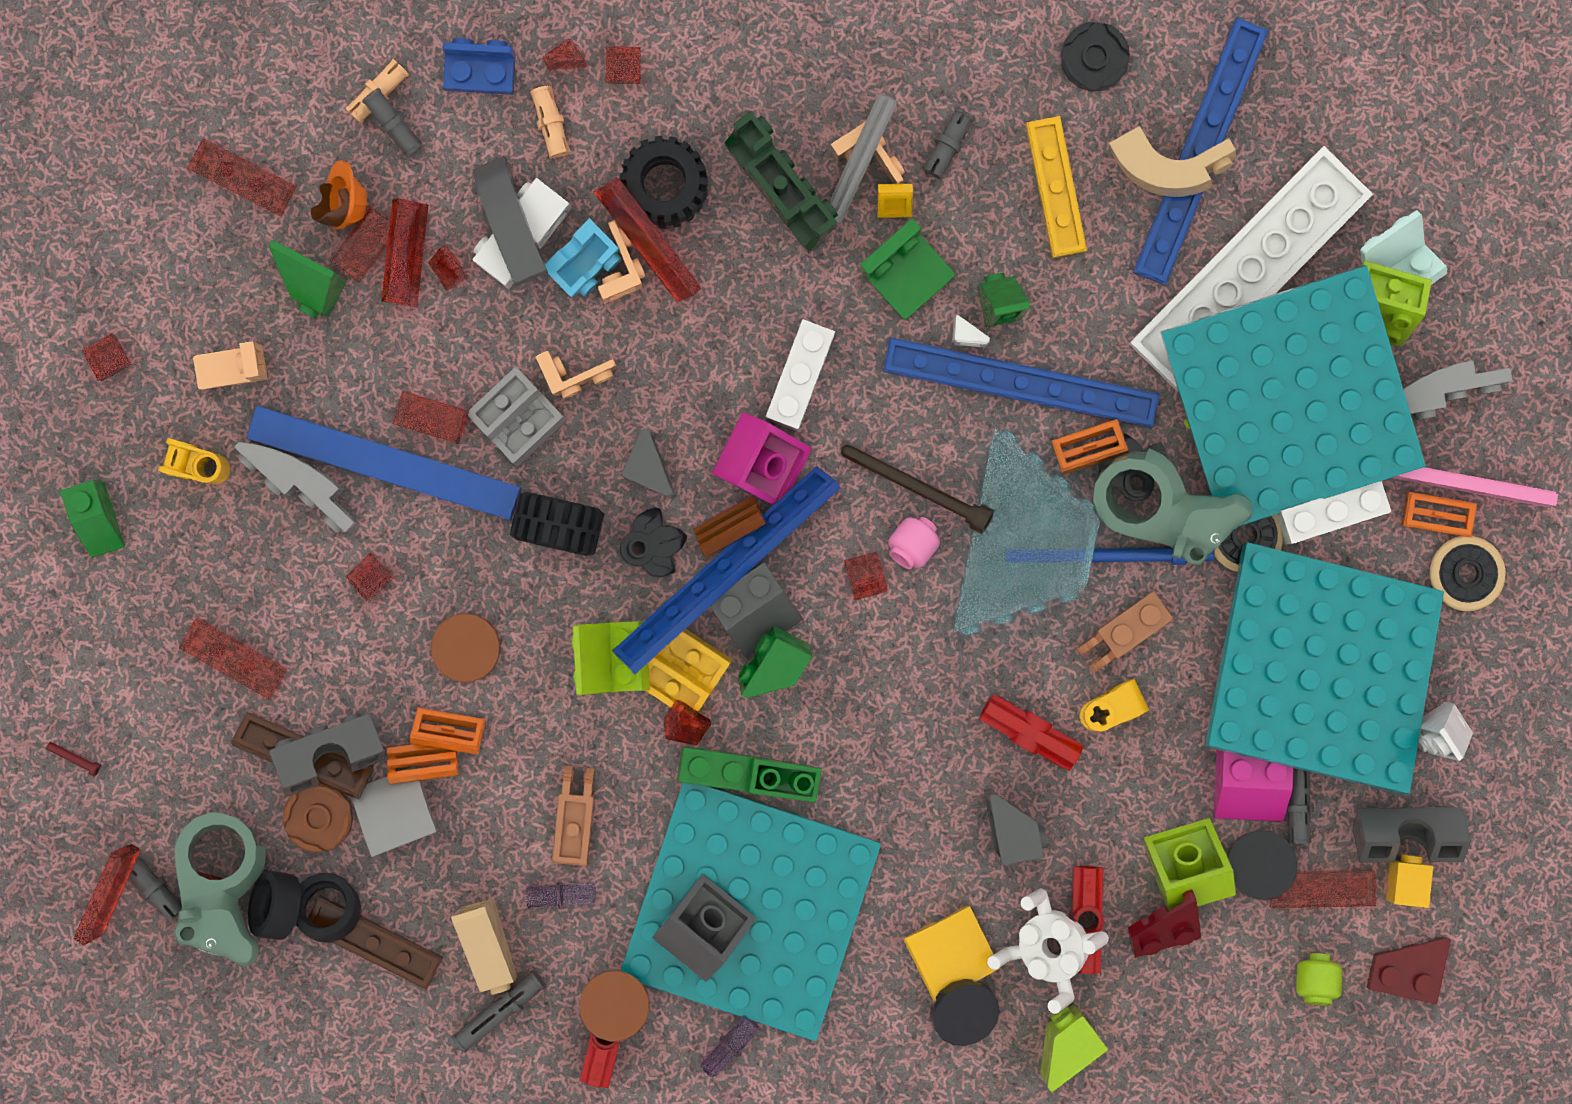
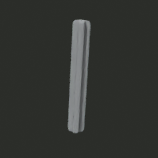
M882 94L877 96L829 201L838 213V216L834 218L837 224L843 221L896 107V100L888 95Z

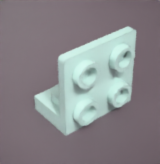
M1417 210L1409 216L1399 218L1390 229L1380 236L1370 238L1360 250L1362 263L1369 261L1431 279V285L1447 274V266L1425 245L1422 214Z

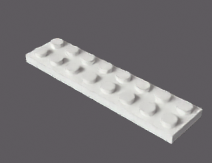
M1323 146L1140 331L1129 345L1178 392L1160 332L1276 294L1373 193Z

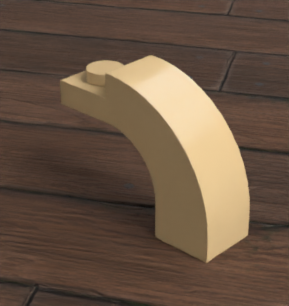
M1140 126L1109 143L1110 151L1118 166L1132 182L1151 193L1168 197L1195 195L1212 188L1209 174L1213 172L1217 175L1226 171L1233 165L1232 161L1236 159V149L1229 138L1190 159L1173 160L1166 158L1154 150Z

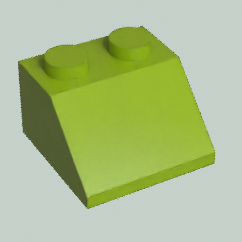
M1210 818L1144 837L1157 885L1168 911L1184 902L1182 894L1188 890H1193L1197 906L1236 895L1233 869Z
M1075 1004L1069 1008L1068 1006L1057 1014L1052 1013L1050 1015L1052 1021L1046 1026L1040 1074L1051 1092H1054L1108 1051V1048Z

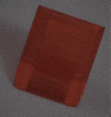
M567 39L542 58L548 70L587 67L584 57L571 39Z
M445 245L437 250L429 262V266L445 290H450L467 279L468 275L453 252Z
M877 551L844 560L854 600L888 591Z
M369 553L346 576L366 601H371L395 578L372 553Z
M676 700L663 721L665 739L697 746L710 727L711 720L686 703Z

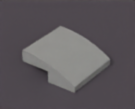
M516 366L466 413L516 467L524 462L567 421Z
M412 766L404 770L417 769V767ZM386 776L366 784L359 800L352 797L371 857L439 831L426 798L428 796L422 780L390 784Z

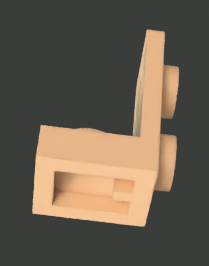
M866 122L831 144L830 151L837 162L844 157L847 161L849 160ZM882 136L874 156L893 184H903L901 175L905 171L895 156L889 158L883 149L886 142Z
M615 220L609 222L608 226L615 244L619 248V253L623 258L622 260L628 274L622 276L621 272H617L602 279L603 285L598 286V290L604 304L642 289L640 279L645 277L638 258L631 260L627 251V247L632 246L625 227L618 228Z
M251 341L239 343L240 348L195 355L193 361L198 388L206 390L268 380L263 346Z
M549 351L535 356L552 394L555 397L562 395L563 399L580 393L582 391L580 386L593 380L594 384L597 385L614 377L612 371L618 369L615 361L612 359L563 381L562 377L567 375V372L559 356L553 358Z

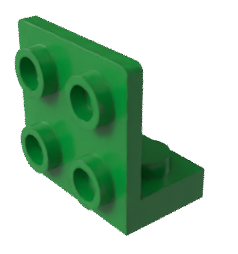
M913 218L864 260L859 267V271L903 320L908 319L955 276L953 270L920 235L922 228Z

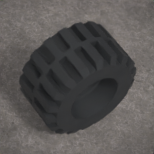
M654 136L655 140L651 142L645 139L640 142L641 146L638 149L633 147L629 151L630 157L628 160L624 159L623 171L620 173L622 195L633 215L638 220L642 219L646 225L651 227L652 225H657L659 229H667V226L671 225L674 228L680 227L681 222L685 220L687 222L691 221L694 218L693 215L696 212H700L703 207L702 203L707 198L708 179L705 165L702 163L698 152L691 149L690 144L685 141L680 143L676 137L669 136V140L663 139L662 136ZM663 164L677 167L685 178V186L681 193L668 201L655 200L649 197L644 189V179L647 173L654 167Z
M530 492L520 493L510 536L518 541L591 556L595 555L604 513L598 508Z

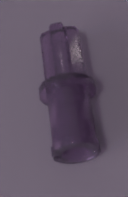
M558 881L557 885L526 887V894H529V896H526L528 909L558 906L559 909H563L564 905L592 904L596 901V887L593 883L563 885L562 881Z
M745 1014L731 1031L725 1036L721 1035L719 1037V1045L701 1063L702 1070L710 1077L716 1076L734 1056L740 1057L742 1054L740 1051L761 1030L758 1024L753 1020L747 1019L748 1017Z

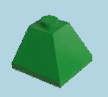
M271 240L269 244L270 251L290 297L300 303L298 310L315 319L319 313L329 317L347 281L332 270Z

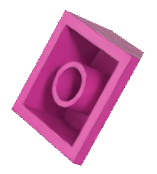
M742 412L712 474L774 505L793 488L812 448L770 423Z
M1217 750L1213 818L1283 822L1293 788V768Z

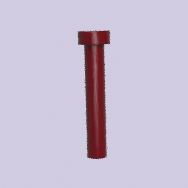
M49 742L46 747L50 752L88 770L89 774L94 777L101 767V764L97 762L91 763L52 742Z

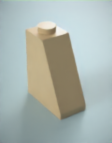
M494 897L459 908L451 916L479 991L490 990L491 995L511 989L510 983L516 980L517 974Z

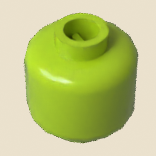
M1309 954V960L1300 961L1297 965L1296 993L1304 998V1003L1332 1005V1001L1338 999L1342 993V967L1338 963L1330 961V955Z

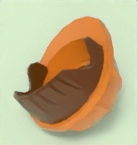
M343 160L336 161L331 167L327 183L319 186L322 200L318 205L311 208V217L314 221L330 226L333 230H341L355 224L364 217L368 205V194L361 183L353 176L350 164Z

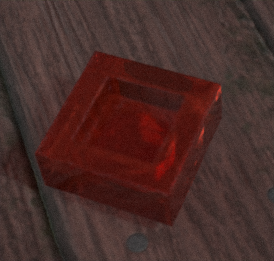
M606 46V84H641V47Z
M112 333L81 350L97 380L101 382L132 365L116 335Z

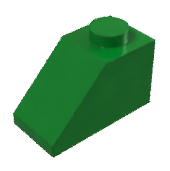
M91 480L60 490L70 524L91 558L125 547L105 482Z

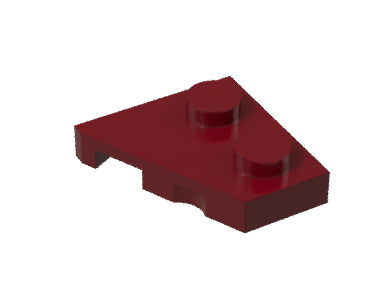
M1193 890L1183 893L1184 902L1168 911V908L1163 905L1152 912L1147 918L1140 919L1128 927L1130 945L1135 958L1143 955H1154L1160 950L1177 945H1188L1194 940L1201 939L1198 906Z
M1439 937L1437 940L1421 944L1415 943L1393 951L1387 950L1375 953L1366 988L1437 1005L1451 939Z

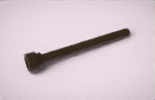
M844 445L841 448V455L844 458L965 518V522L970 524V529L983 535L989 526L995 512L994 509L984 504L980 506L973 504L971 506L851 445Z

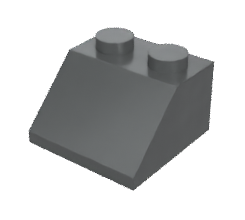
M762 563L743 576L710 606L746 658L755 653L760 637L763 634L768 635L773 625L786 632L803 620L765 563Z
M985 789L984 796L995 855L1001 865L1044 858L1043 848H1048L1045 828L1041 827V824H1038L1031 816L993 790Z
M702 874L667 916L652 938L707 982L726 962L756 917Z

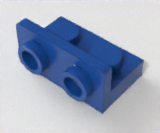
M454 38L452 43H443V51L445 53L443 89L456 92L513 95L516 58L513 47L507 46V42L500 40H488L487 45L473 44L472 40L466 38Z

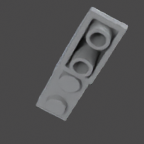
M1472 360L1426 374L1403 386L1410 414L1415 415V420L1437 417L1436 410L1447 407L1445 394L1447 401L1468 397L1467 391L1480 388L1481 395L1502 391L1501 384L1512 382L1510 368L1476 374L1474 361Z
M238 442L234 448L241 453L238 457L240 462L252 472L258 469L266 477L263 483L276 495L279 496L283 493L284 495L292 496L299 489L301 492L298 494V497L311 509H314L316 506L326 514L323 520L337 533L341 530L346 533H352L360 524L336 501V498L345 489L316 467L295 456L268 447Z

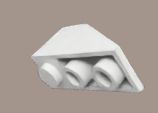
M1444 702L1423 716L1418 748L1422 752L1428 751L1429 754L1460 761L1464 758L1473 732L1455 704Z

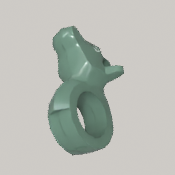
M1150 448L1147 452L1133 451L1118 456L1110 465L1100 471L1094 486L1093 502L1097 514L1107 527L1126 536L1171 546L1173 548L1172 557L1179 559L1183 557L1188 563L1201 565L1234 529L1251 518L1253 512L1252 502L1242 493H1233L1223 497L1187 494L1183 481L1173 463L1164 455ZM1132 469L1141 470L1151 475L1158 483L1162 494L1160 507L1154 513L1144 516L1132 515L1124 511L1115 501L1112 492L1113 480L1118 473Z
M211 812L195 817L183 828L174 848L176 873L182 908L178 911L179 919L174 931V937L179 945L194 947L201 951L224 957L241 967L252 965L258 959L260 953L259 944L247 930L238 901L261 876L266 863V846H258L254 833L240 819L226 813ZM216 829H228L237 833L242 838L245 846L244 860L240 868L231 876L221 880H209L200 876L196 872L192 861L193 850L198 840L206 833Z

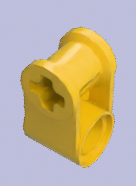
M167 438L166 443L169 446L164 463L158 468L159 472L216 485L223 483L228 478L231 467L224 456L199 449L198 446ZM213 459L216 462L217 469L214 475L208 477L205 474V465L209 460Z
M1133 678L1084 704L1080 710L1079 718L1084 728L1090 731L1102 732L1120 723L1132 720L1150 709ZM1093 708L1104 711L1105 715L1100 718L1101 724L1099 722H1091L1090 717L1094 715Z

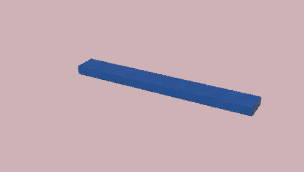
M1238 17L1234 20L1178 160L1196 157L1224 141L1269 30ZM1203 192L1184 197L1163 196L1133 270L1134 274L1161 285H1166Z
M892 337L889 339L883 372L1110 420L1118 419L1119 422L1153 428L1160 394Z
M256 406L246 437L249 440L508 520H512L521 487L260 406Z
M816 466L763 514L766 522L765 525L728 545L614 648L612 652L627 668L636 674L841 488L837 481Z

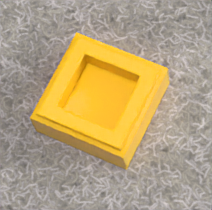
M878 184L877 218L912 217L913 184Z

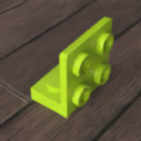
M1364 261L1362 265L1368 267L1390 345L1402 346L1425 317L1432 280Z
M644 621L580 624L573 626L572 647L575 661L573 678L577 695L650 690L648 663L634 674L612 652Z

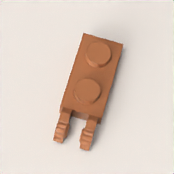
M1151 591L1097 629L1095 635L1076 649L1082 655L1091 651L1102 640L1104 641L1109 651L1094 659L1089 665L1091 671L1095 672L1114 658H1120L1174 619L1156 593Z
M565 765L562 793H559L552 863L588 865L595 797L592 796L595 768L586 769L583 779L584 793L580 795L571 794L574 781L573 766Z

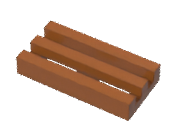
M752 495L693 528L700 544V550L707 557L765 525L766 522L758 502Z

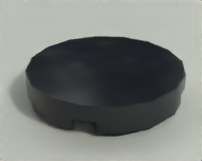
M1095 22L1084 23L1075 28L1064 41L1061 51L1062 69L1068 80L1078 88L1090 92L1104 91L1116 85L1126 73L1130 55L1129 45L1123 34L1112 25Z
M1256 830L1244 834L1233 844L1228 854V860L1234 873L1235 887L1241 894L1253 899L1268 901L1281 897L1292 887L1297 876L1298 860L1293 847L1284 837L1272 831Z
M973 979L955 981L943 988L936 996L937 1001L930 1011L932 1026L942 1040L958 1046L974 1044L988 1036L996 1026L1000 1013L998 1000L988 985L974 982Z

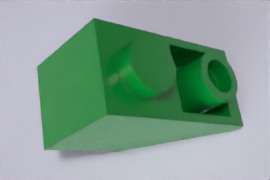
M773 625L768 635L763 634L760 637L755 648L756 655L751 663L746 662L739 672L738 681L741 695L750 698L794 686L813 657L809 643Z

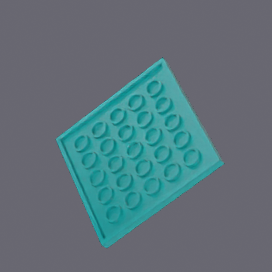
M1366 265L1160 332L1210 495L1223 497L1233 493H1242L1252 502V516L1241 525L1279 514L1281 510L1319 498L1326 499L1426 467Z
M1246 542L1242 545L1205 747L1403 795L1410 794L1444 591Z
M683 783L621 970L632 974L644 985L817 1041L881 842L715 787ZM702 874L756 917L726 962L707 982L652 938L667 916Z

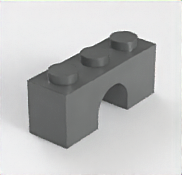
M361 713L352 714L342 719V723L331 728H328L327 725L320 726L309 731V736L298 740L287 738L274 745L275 748L269 750L285 797L319 785L314 767L317 760L326 753L335 752L343 755L347 759L352 772L384 761V749L370 713L363 716Z
M1372 806L1358 808L1353 824V834L1359 863L1395 862L1401 843L1400 840L1406 839L1420 843L1427 852L1429 862H1464L1471 843L1463 807L1438 806L1414 808L1405 806L1401 808H1379Z

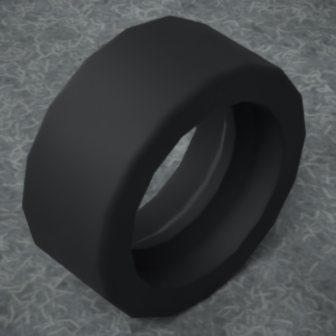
M269 870L263 872L257 879L252 889L248 906V925L250 932L255 937L283 940L292 932L301 904V886L297 877L293 874Z
M318 873L300 883L301 904L296 926L302 933L317 942L331 943L343 939L353 931L360 919L361 903L358 893L346 879L334 873ZM334 888L344 896L346 902L345 912L334 925L326 928L317 927L308 920L306 905L310 898L319 890Z

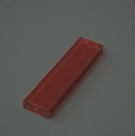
M615 177L601 184L593 191L676 302L694 296L701 289L700 285L619 178Z

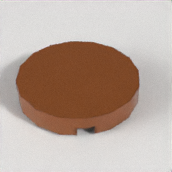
M458 614L447 618L437 627L431 641V655L435 666L444 676L457 682H473L484 678L495 668L500 656L501 642L496 629L488 620L475 614Z
M320 783L317 786L291 795L284 806L282 816L283 825L291 842L304 851L315 853L331 850L342 843L351 830L353 820L351 804L344 793Z
M608 970L594 976L583 989L579 1002L580 1017L586 1028L597 1038L610 1042L626 1040L635 1035L645 1024L650 1009L649 995L643 983L632 974L622 970Z

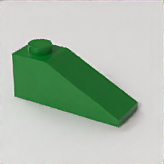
M1004 273L985 276V282L980 283L977 288L986 328L1020 321L1030 309V305L1014 276L1005 278Z

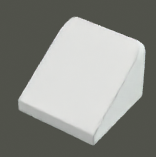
M955 316L952 339L954 345L984 348L988 345L990 337L962 317Z

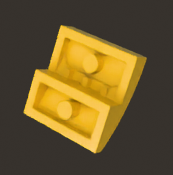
M685 629L648 662L650 690L645 691L692 721L733 659L688 629Z
M970 906L960 908L938 922L930 923L903 938L933 1001H937L936 996L952 982L962 979H973L976 982L996 971L988 966V958L994 954Z

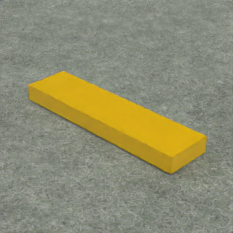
M1056 116L1026 122L1025 126L1052 259L1086 252L1087 247L1061 118Z

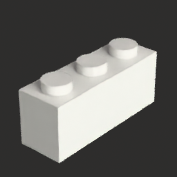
M536 178L532 184L529 182L525 183L517 194L533 238L537 242L539 249H541L572 210V207L565 199ZM492 234L490 238L483 237L473 251L476 256L472 260L502 285L510 289L514 282L494 235Z
M802 319L766 414V420L791 430L799 431L833 341L835 331Z
M1382 481L1326 499L1319 498L1281 510V513L1276 514L1283 535V545L1297 543L1390 513L1391 509Z

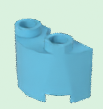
M589 218L575 232L572 239L562 249L558 250L545 265L548 274L570 297L577 295L579 292L586 297L599 284L596 278L604 270L607 272L612 271L623 258L618 254L619 248Z

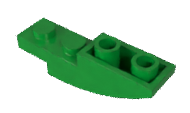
M682 746L676 780L683 783L816 803L822 768L720 750Z

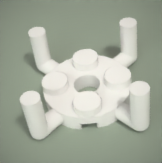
M1040 888L1021 900V906L1024 910L1030 911L1037 907L1038 915L1030 919L1020 929L1019 945L1003 948L989 957L987 963L991 969L996 970L1011 960L1023 959L1029 974L1033 978L1056 982L1059 995L1049 1001L1048 1009L1051 1013L1057 1014L1074 1001L1070 978L1081 970L1089 954H1093L1108 943L1109 937L1103 931L1086 934L1083 927L1077 921H1072L1066 916L1067 914L1061 911L1052 910L1046 890ZM1048 938H1054L1060 943V955L1050 952L1047 947Z

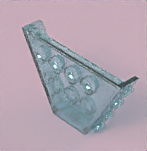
M995 427L979 506L984 504L994 509L995 512L983 535L973 530L953 632L960 631L961 637L981 631L980 623L993 620L994 626L1014 620L1013 612L1025 608L1029 615L1047 609L1046 602L1059 598L1061 604L1081 598L1079 591L1087 588L1100 519L1095 515L1097 513L1095 506L1086 498L1082 497L1080 500H1077L1069 493L1072 486L1060 475L1056 474L1052 478L1044 471L1043 468L1046 463L1032 451L1026 455L1017 447L1020 442L1019 439L1006 428L1000 432Z

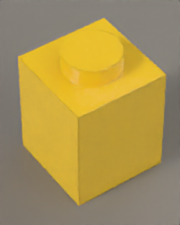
M1401 854V860L1395 859V862H1390L1386 900L1397 905L1429 908L1433 866L1422 862V856Z

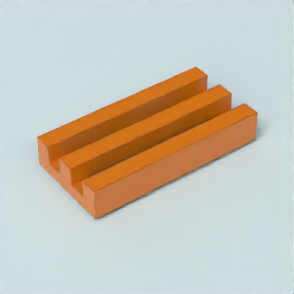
M1118 419L1051 441L1062 475L1129 453ZM1111 431L1115 433L1113 436L1062 452L1061 449L1062 447ZM1117 443L1119 444V446L1066 463L1068 459Z
M1406 492L1405 499L1407 501L1403 510L1404 518L1402 519L1401 526L1472 537L1477 503ZM1415 501L1467 509L1468 512L1467 516L1418 508L1414 507ZM1415 514L1466 524L1465 529L1415 521L1412 520V517Z
M418 707L410 734V743L479 755L486 719ZM422 720L476 729V731L470 732L465 730L455 729L454 727L446 725L436 726L422 723Z
M418 744L387 748V779L390 784L459 775L458 751ZM450 762L449 765L397 771V768L411 766L424 767L430 766L434 763Z

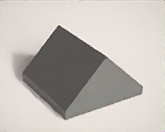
M645 428L640 431L621 476L669 499L676 497L652 432Z

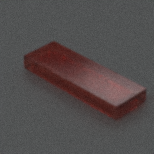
M202 138L187 167L190 171L280 217L296 189L294 184Z
M400 198L392 200L381 302L406 307H417L428 204Z
M195 618L179 646V649L267 699H271L287 671V668L200 618Z
M130 844L111 852L74 935L75 941L84 946L103 936L141 849Z
M1375 871L1297 872L1292 887L1281 897L1270 900V907L1376 906Z

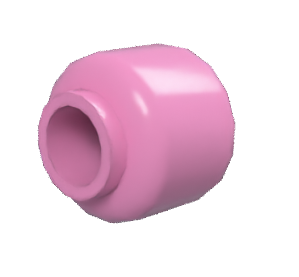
M912 517L905 518L888 541L891 549L889 554L892 559L906 569L925 566L940 544V540L935 533L937 530L936 526L924 517H920L919 520Z

